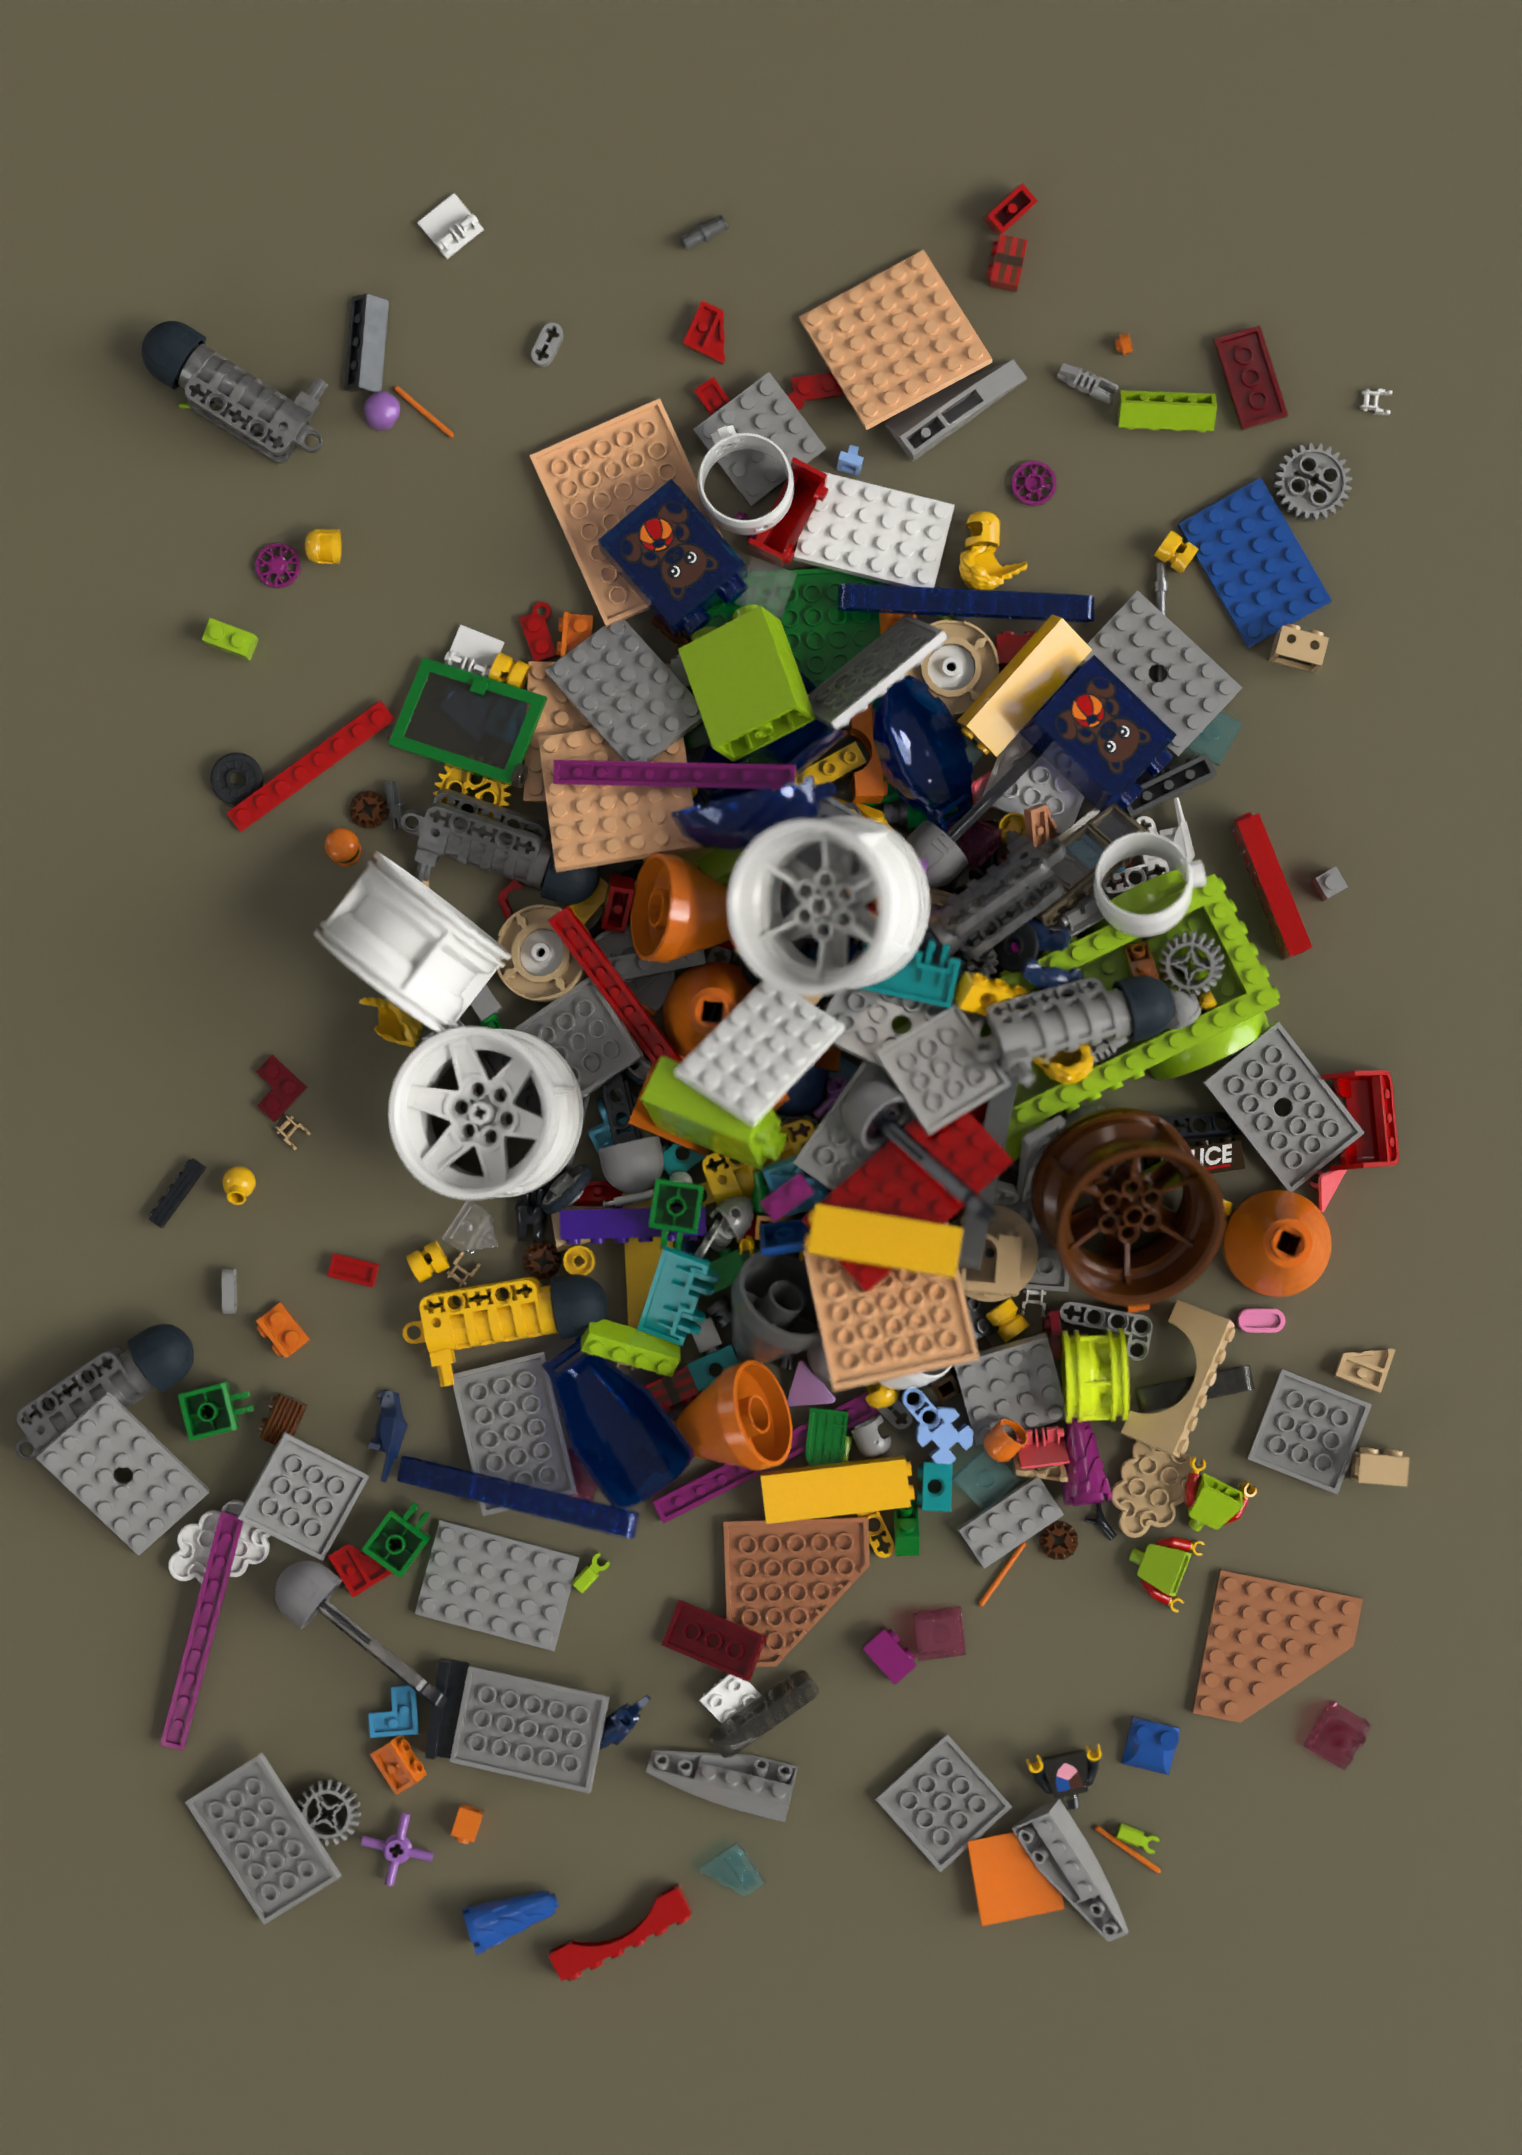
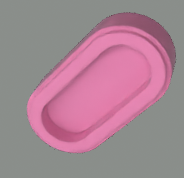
M1246 1308L1238 1313L1236 1323L1239 1329L1244 1332L1276 1333L1283 1329L1285 1316L1278 1309Z

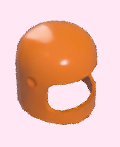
M337 828L332 830L325 839L324 847L326 853L335 864L348 867L359 861L362 854V845L353 831L347 828ZM358 848H359V853H358L357 857H356L352 862H349V863H339V862L348 861V860H350L351 858H353V857L356 855V853H357V851H358Z
M1001 1419L985 1435L983 1447L987 1455L993 1460L1007 1462L1027 1444V1433L1019 1423L1010 1419ZM1002 1425L1011 1427L1020 1437L1022 1444L1011 1439L1004 1431Z

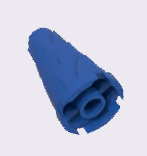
M543 1890L525 1896L488 1901L474 1906L471 1904L461 1909L472 1944H474V1947H477L474 1950L476 1955L486 1952V1949L496 1946L511 1936L524 1931L529 1926L553 1916V1913H556L555 1908H558L559 1905L555 1893L550 1894L549 1891L545 1892Z

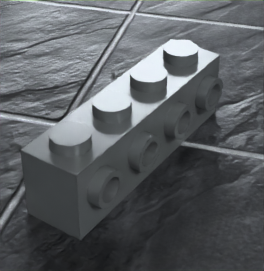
M1198 753L1185 759V764L1179 767L1177 764H1174L1164 769L1165 774L1156 777L1155 774L1142 780L1144 784L1136 788L1134 785H1131L1121 790L1122 795L1119 796L1118 801L1122 809L1130 817L1134 818L1213 779L1217 773L1207 753L1199 756Z
M635 949V953L626 955L625 951L610 953L611 958H608L624 981L706 964L704 949L666 963L643 961L638 957Z

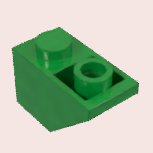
M910 1500L911 1507L893 1509L895 1556H920L917 1500Z

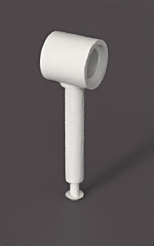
M683 1171L675 1172L669 1178V1181L693 1184L691 1176ZM654 1188L615 1197L613 1201L609 1202L604 1200L603 1207L607 1209V1207L613 1205L619 1207L653 1199Z

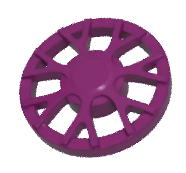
M1029 461L1019 466L1012 478V490L1020 502L1029 506H1039L1049 501L1056 490V477L1053 470L1045 463ZM1029 466L1032 474L1026 476L1022 469ZM1038 466L1045 469L1041 476L1035 473ZM1051 476L1052 483L1044 484L1043 478ZM1016 477L1025 479L1024 485L1016 484ZM1025 488L1028 494L1022 497L1018 492ZM1042 488L1050 491L1047 497L1040 493ZM1031 493H1037L1038 501H1031Z
M274 543L260 551L256 558L255 567L263 583L273 588H284L291 585L297 579L301 565L297 553L290 546ZM273 548H280V556H274ZM290 551L294 556L286 561L283 556ZM265 552L272 557L269 562L261 559ZM288 564H296V571L287 570ZM268 565L269 571L261 574L260 567ZM286 572L290 580L283 583L280 575ZM271 573L277 575L275 583L268 581Z

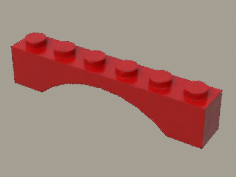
M677 1884L658 1894L647 1915L625 1934L599 1942H582L571 1939L551 1949L548 1956L560 1980L568 1979V1981H572L582 1975L581 1971L587 1968L593 1970L603 1964L602 1960L610 1956L612 1959L625 1953V1948L631 1945L633 1948L644 1944L646 1942L645 1938L652 1934L657 1937L668 1931V1926L674 1923L677 1926L685 1923L690 1919L689 1915L692 1914V1908L680 1885Z

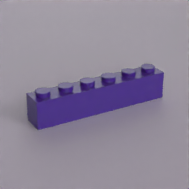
M701 1206L697 1235L683 1233V1236H687V1241L702 1240L701 1236L706 1235L705 1206ZM669 1207L670 1210L673 1209L672 1213L678 1214V1211L684 1208ZM651 1208L560 1210V1239L566 1240V1244H581L580 1239H590V1244L605 1243V1238H614V1243H629V1238L638 1237L639 1242H653V1237L662 1236V1229L649 1228ZM668 1230V1241H675L677 1239L676 1231Z

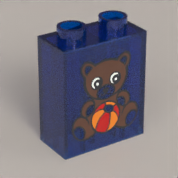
M672 479L598 540L601 553L674 637L683 630L689 636H692L710 622L712 617L707 610L721 599L728 606L739 599L748 589V585L743 581L748 577L746 563Z
M1095 655L1083 663L1018 732L1100 812H1103L1114 803L1125 810L1144 790L1136 782L1140 775L1146 770L1152 777H1155L1172 760L1174 756L1165 748L1177 736Z

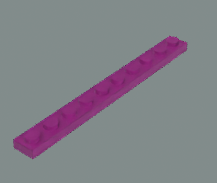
M554 760L553 784L796 790V765Z
M868 1392L832 1409L849 1412L847 1429L878 1414L876 1408L869 1406L865 1400L869 1395ZM809 1422L792 1430V1445L785 1461L805 1451ZM725 1464L654 1500L653 1504L664 1524L759 1475L760 1472L767 1471L773 1467L763 1470H752Z
M223 1510L220 1512L161 1738V1746L181 1751L185 1749L244 1521L237 1518L238 1514Z

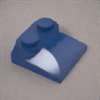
M804 1217L759 1225L761 1254L776 1256L805 1250L806 1234H810V1231L801 1220Z
M1132 1716L1121 1764L1169 1775L1175 1748L1179 1742L1180 1728Z

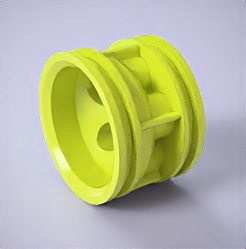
M1118 1328L1117 1333H1112L1111 1329H1107L1106 1335L1099 1336L1079 1335L1078 1330H1074L1073 1335H1068L1067 1330H1062L1061 1376L1062 1395L1065 1403V1422L1071 1423L1072 1418H1077L1078 1423L1094 1420L1115 1421L1116 1416H1121L1122 1421H1127L1129 1415V1376L1124 1329Z

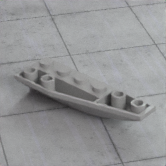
M1013 359L953 383L901 411L884 425L910 460L914 462L1026 381L1027 377Z
M652 1750L646 1772L672 1786L713 1803L785 1822L798 1766L745 1754Z
M1060 1799L1040 1806L1012 1827L1013 1832L1037 1869L1108 1942L1128 1934L1129 1931L1119 1905L1094 1853Z

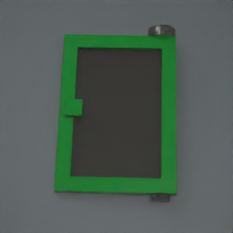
M423 657L395 727H389L386 739L389 740V746L400 751L494 782L522 788L528 775V766L522 764L546 704L547 697Z

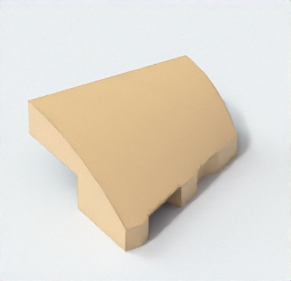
M1014 1455L1012 1457L1015 1476L1068 1482L1064 1464L1042 1466L1034 1469H1021L1019 1456Z

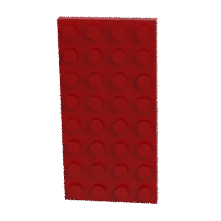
M967 1112L930 1136L926 1135L916 1118L904 1127L907 1132L977 1194L1014 1162L970 1112ZM892 1140L887 1142L819 1203L820 1205L942 1225L948 1222L965 1206L964 1203L956 1198ZM809 1212L801 1220L811 1230L812 1224H808ZM838 1260L866 1293L871 1291L894 1270Z

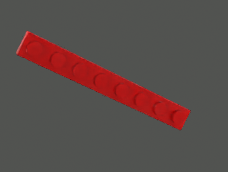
M379 700L227 811V815L239 831L242 832L395 720L383 702Z
M569 905L549 918V924L653 1064L657 1066L661 1056L682 1063L683 1059Z

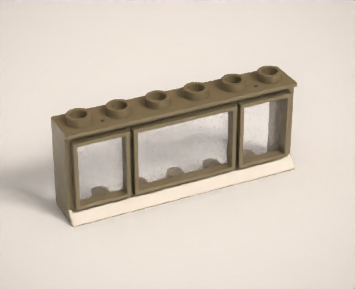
M1109 795L1055 838L1059 839L1066 848L1065 857L1051 867V870L1063 885L1064 893L1057 901L1032 919L1043 923L1047 927L1057 923L1062 914L1074 909L1085 896H1090L1094 893L1093 884L1096 866L1109 845L1125 835L1150 831H1147L1133 817H1130ZM1059 848L1053 849L1049 854L1055 853ZM1135 856L1128 857L1115 864L1106 873L1102 883L1109 881L1121 867L1128 866ZM1037 900L1030 902L1027 907L1033 906Z

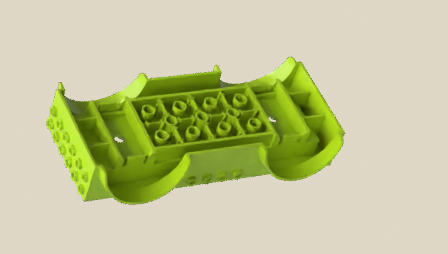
M1174 870L1147 880L1116 896L1110 902L1117 908L1131 914H1155L1166 910L1178 901L1186 888V883L1178 870ZM1215 873L1206 877L1205 886L1192 889L1191 902L1183 918L1170 930L1146 940L1158 972L1159 980L1169 988L1171 979L1163 980V976L1167 972L1159 971L1160 966L1164 964L1158 961L1160 956H1164L1161 953V949L1167 947V940L1174 941L1173 936L1175 934L1182 938L1183 931H1187L1189 937H1191L1194 930L1197 931V937L1199 938L1203 933H1206V941L1214 938L1215 941L1212 946L1219 945L1221 947L1220 951L1216 954L1224 955V959L1219 962L1225 964L1224 969L1219 970L1223 975L1221 979H1216L1217 985L1215 987L1210 985V990L1218 1007L1199 1015L1193 1023L1184 1028L1174 1030L1166 1028L1160 1034L1136 1042L1128 1040L1126 1044L1124 1043L1123 1046L1116 1049V1054L1098 1064H1094L1091 1072L1084 1079L1076 1083L1063 1084L1050 1079L1042 1068L1031 1062V1071L1035 1080L1030 1081L1031 1085L1026 1086L1024 1083L1021 1084L1018 1079L1004 1151L1013 1161L1020 1158L1024 1135L1030 1131H1035L1045 1121L1051 1120L1050 1116L1064 1109L1067 1113L1080 1108L1079 1102L1087 1099L1090 1103L1102 1097L1100 1092L1107 1088L1112 1092L1124 1086L1122 1081L1131 1078L1133 1082L1145 1076L1144 1070L1149 1069L1157 1081H1163L1203 1068L1252 1043L1269 1027L1264 1011L1279 1005L1278 999H1280L1277 988L1274 985H1270L1267 979L1269 972L1264 964L1260 965L1256 957L1259 955L1258 950L1253 942L1249 943L1245 935L1248 933L1247 928L1242 920L1238 921L1235 915L1237 908L1231 898L1227 899L1224 893L1226 886L1221 877L1217 878ZM1104 918L1081 931L1083 938L1079 940L1077 936L1071 938L1069 946L1065 950H1046L1042 953L1043 958L1037 960L1040 966L1058 967L1065 971L1077 967L1078 970L1082 971L1084 979H1098L1105 990L1109 991L1113 989L1115 981L1129 977L1123 946L1143 941L1142 937H1135L1118 931ZM1189 946L1179 948L1174 952L1173 956L1186 955ZM1198 948L1199 955L1208 958L1206 953ZM1191 955V957H1190V959L1188 960V962H1190L1191 971H1192V969H1193V967L1195 966V964H1193L1192 955ZM1005 970L998 974L1000 980L1008 985H1020L1032 992L1041 991L1024 978L1021 972L1013 973ZM1210 970L1197 971L1194 980L1204 978L1210 973ZM1175 984L1174 987L1169 988V989H1170V990H1177V988H1178L1179 986H1177V985ZM899 1016L893 1019L892 1028L896 1033L905 1034L910 1030L911 1025L906 1017ZM986 1021L978 1034L980 1038L989 1037L992 1034V1030Z

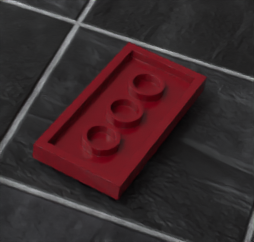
M1260 325L1214 339L1213 342L1241 430H1247L1286 418L1288 412Z
M679 1600L661 1645L746 1682H750L767 1636Z

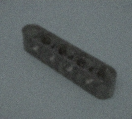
M1250 1365L1216 1371V1380L1211 1387L1209 1386L1206 1395L1207 1399L1255 1389ZM1195 1376L1136 1388L1135 1394L1139 1413L1173 1407L1188 1393Z
M798 1670L716 1727L710 1733L709 1741L723 1758H730L812 1701L818 1695L819 1688L805 1670Z

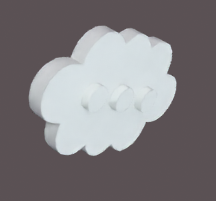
M236 1499L228 1501L222 1510L239 1514L245 1502ZM206 1511L201 1516L199 1523H189L181 1528L177 1538L180 1549L171 1556L168 1564L170 1574L175 1579L188 1581L196 1577L202 1584L221 1511ZM246 1522L243 1523L230 1577L241 1576L245 1573L249 1564H258L267 1558L270 1552L268 1537L271 1536L270 1534Z

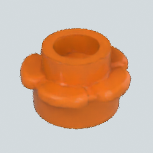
M1119 333V338L1115 339L1118 353L1122 352L1126 356L1127 353L1133 352L1129 333L1123 335Z

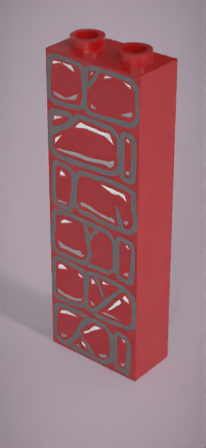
M1251 812L1238 816L1235 819V824L1230 828L1281 957L1285 960L1306 952L1313 947L1260 814L1252 815Z

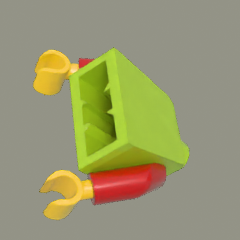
M1192 1456L1189 1460L1192 1472L1188 1474L1185 1486V1504L1188 1507V1515L1191 1517L1188 1522L1189 1526L1195 1531H1200L1204 1525L1216 1530L1220 1529L1223 1525L1239 1520L1249 1502L1247 1500L1248 1497L1256 1495V1487L1252 1485L1249 1491L1246 1492L1249 1486L1247 1481H1242L1239 1485V1490L1205 1473L1199 1475V1471L1205 1469L1206 1462L1204 1459H1201L1200 1465L1195 1467L1196 1456Z
M1169 1537L1159 1539L1155 1545L1149 1544L1146 1552L1134 1548L1131 1552L1129 1561L1140 1565L1137 1576L1142 1578L1141 1584L1146 1592L1158 1602L1164 1605L1168 1604L1173 1612H1179L1177 1608L1173 1607L1174 1602L1180 1601L1184 1604L1183 1600L1176 1596L1191 1555H1203L1195 1550L1197 1544L1205 1545L1201 1541L1191 1542L1183 1538Z

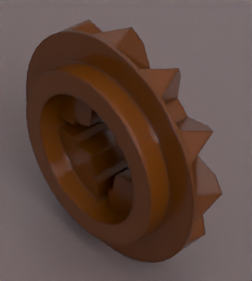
M371 790L360 792L352 798L349 806L350 817L359 827L365 829L378 827L386 819L388 809H386L387 803L379 793ZM364 801L370 806L378 805L372 809V819L367 813H360L365 809Z
M547 1241L531 1244L523 1255V1266L526 1272L538 1279H549L557 1273L561 1265L560 1252H557L556 1246ZM545 1250V1258L552 1261V1263H544L540 1270V1264L532 1260V1258H541Z
M1055 1521L1042 1530L1039 1538L1040 1547L1048 1557L1054 1560H1065L1075 1552L1078 1546V1535L1068 1523ZM1051 1533L1059 1537L1067 1533L1063 1539L1067 1547L1064 1548L1057 1545L1052 1549L1055 1540Z

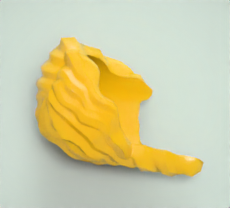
M975 545L970 550L960 553V578L970 590L984 593L985 591L994 590L995 587L1004 584V580H1009L1013 575L1026 570L1028 564L1026 561H1023L1020 564L1005 565L1003 567L998 563L993 554L997 550L996 547L991 545Z
M364 997L359 1000L360 1004L378 1007L379 1025L375 1026L374 1030L379 1036H382L386 1041L397 1043L398 1045L416 1047V1042L422 1035L421 1031L423 1029L420 1020L391 999Z
M1084 1044L1080 1045L1078 1050L1069 1053L1062 1050L1055 1052L1054 1057L1042 1059L1041 1057L1033 1058L1032 1063L1042 1068L1050 1079L1063 1084H1072L1081 1081L1091 1072L1094 1057L1090 1054V1047Z

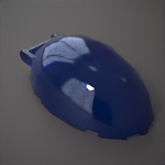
M908 675L901 681L893 683L887 688V692L883 696L875 699L871 707L872 738L883 775L898 797L915 811L925 815L929 822L946 833L949 827L958 822L972 808L968 797L973 795L971 790V773L974 772L972 761L969 762L965 751L967 744L961 729L945 703L939 697H934L929 692V686L926 683ZM957 806V811L944 820L941 816L946 815L945 813Z
M810 776L803 778L804 783L795 785L794 781L784 783L785 788L772 791V789L767 787L710 802V808L702 809V805L679 810L677 813L676 811L671 812V816L682 835L695 843L709 849L743 852L759 835L778 824L793 820L815 819L821 809L819 800L833 796L836 793V786L832 782L815 785L814 777Z

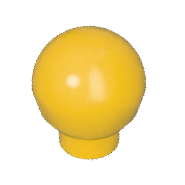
M235 1166L224 1174L222 1183L223 1189L227 1193V1200L234 1205H241L246 1201V1197L252 1194L256 1186V1179L251 1170L243 1166Z

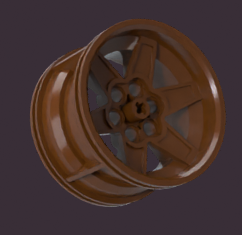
M1118 1107L1096 1111L1077 1119L1058 1133L1041 1155L1033 1174L1031 1205L1039 1229L1058 1252V1256L1072 1280L1086 1293L1103 1302L1121 1306H1141L1168 1299L1187 1288L1200 1277L1212 1262L1221 1244L1226 1213L1223 1196L1217 1182L1207 1168L1193 1156L1190 1147L1180 1133L1166 1120L1151 1112L1135 1108ZM1139 1156H1159L1163 1158L1162 1161L1141 1172ZM1108 1167H1110V1172L1108 1174L1102 1172ZM1133 1181L1131 1185L1125 1187L1127 1183ZM1183 1186V1197L1177 1212L1161 1204L1162 1194ZM1148 1192H1152L1149 1196L1145 1197ZM1079 1194H1082L1090 1201L1088 1204L1071 1212ZM1110 1194V1197L1104 1199L1106 1195ZM1109 1216L1107 1220L1102 1221L1105 1217ZM1139 1228L1148 1232H1160L1146 1244L1130 1250L1132 1243L1139 1237ZM1101 1230L1105 1233L1104 1255L1095 1254L1080 1246Z

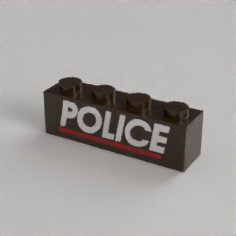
M1234 1136L1220 1138V1143L1211 1144L1210 1140L1196 1142L1197 1147L1190 1148L1193 1156L1211 1174L1246 1169L1241 1140L1235 1141ZM1144 1156L1145 1169L1147 1170L1162 1161L1163 1158L1159 1156Z

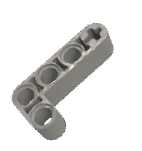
M1071 1301L1064 1302L1059 1306L1060 1319L1066 1323L1101 1330L1111 1329L1112 1332H1117L1118 1328H1114L1111 1325V1318L1114 1315H1120L1123 1319V1324L1119 1328H1123L1124 1333L1127 1334V1357L1134 1361H1140L1147 1356L1153 1329L1152 1322L1148 1317ZM1071 1305L1073 1311L1081 1312V1307H1084L1082 1322L1078 1321L1080 1319L1079 1316L1072 1315L1070 1319H1067L1064 1309H1069ZM1091 1310H1096L1099 1313L1097 1323L1091 1324L1087 1320V1315ZM1139 1319H1143L1147 1324L1146 1330L1142 1333H1138L1134 1328L1135 1322ZM1134 1343H1139L1142 1347V1353L1137 1357L1130 1353V1347Z

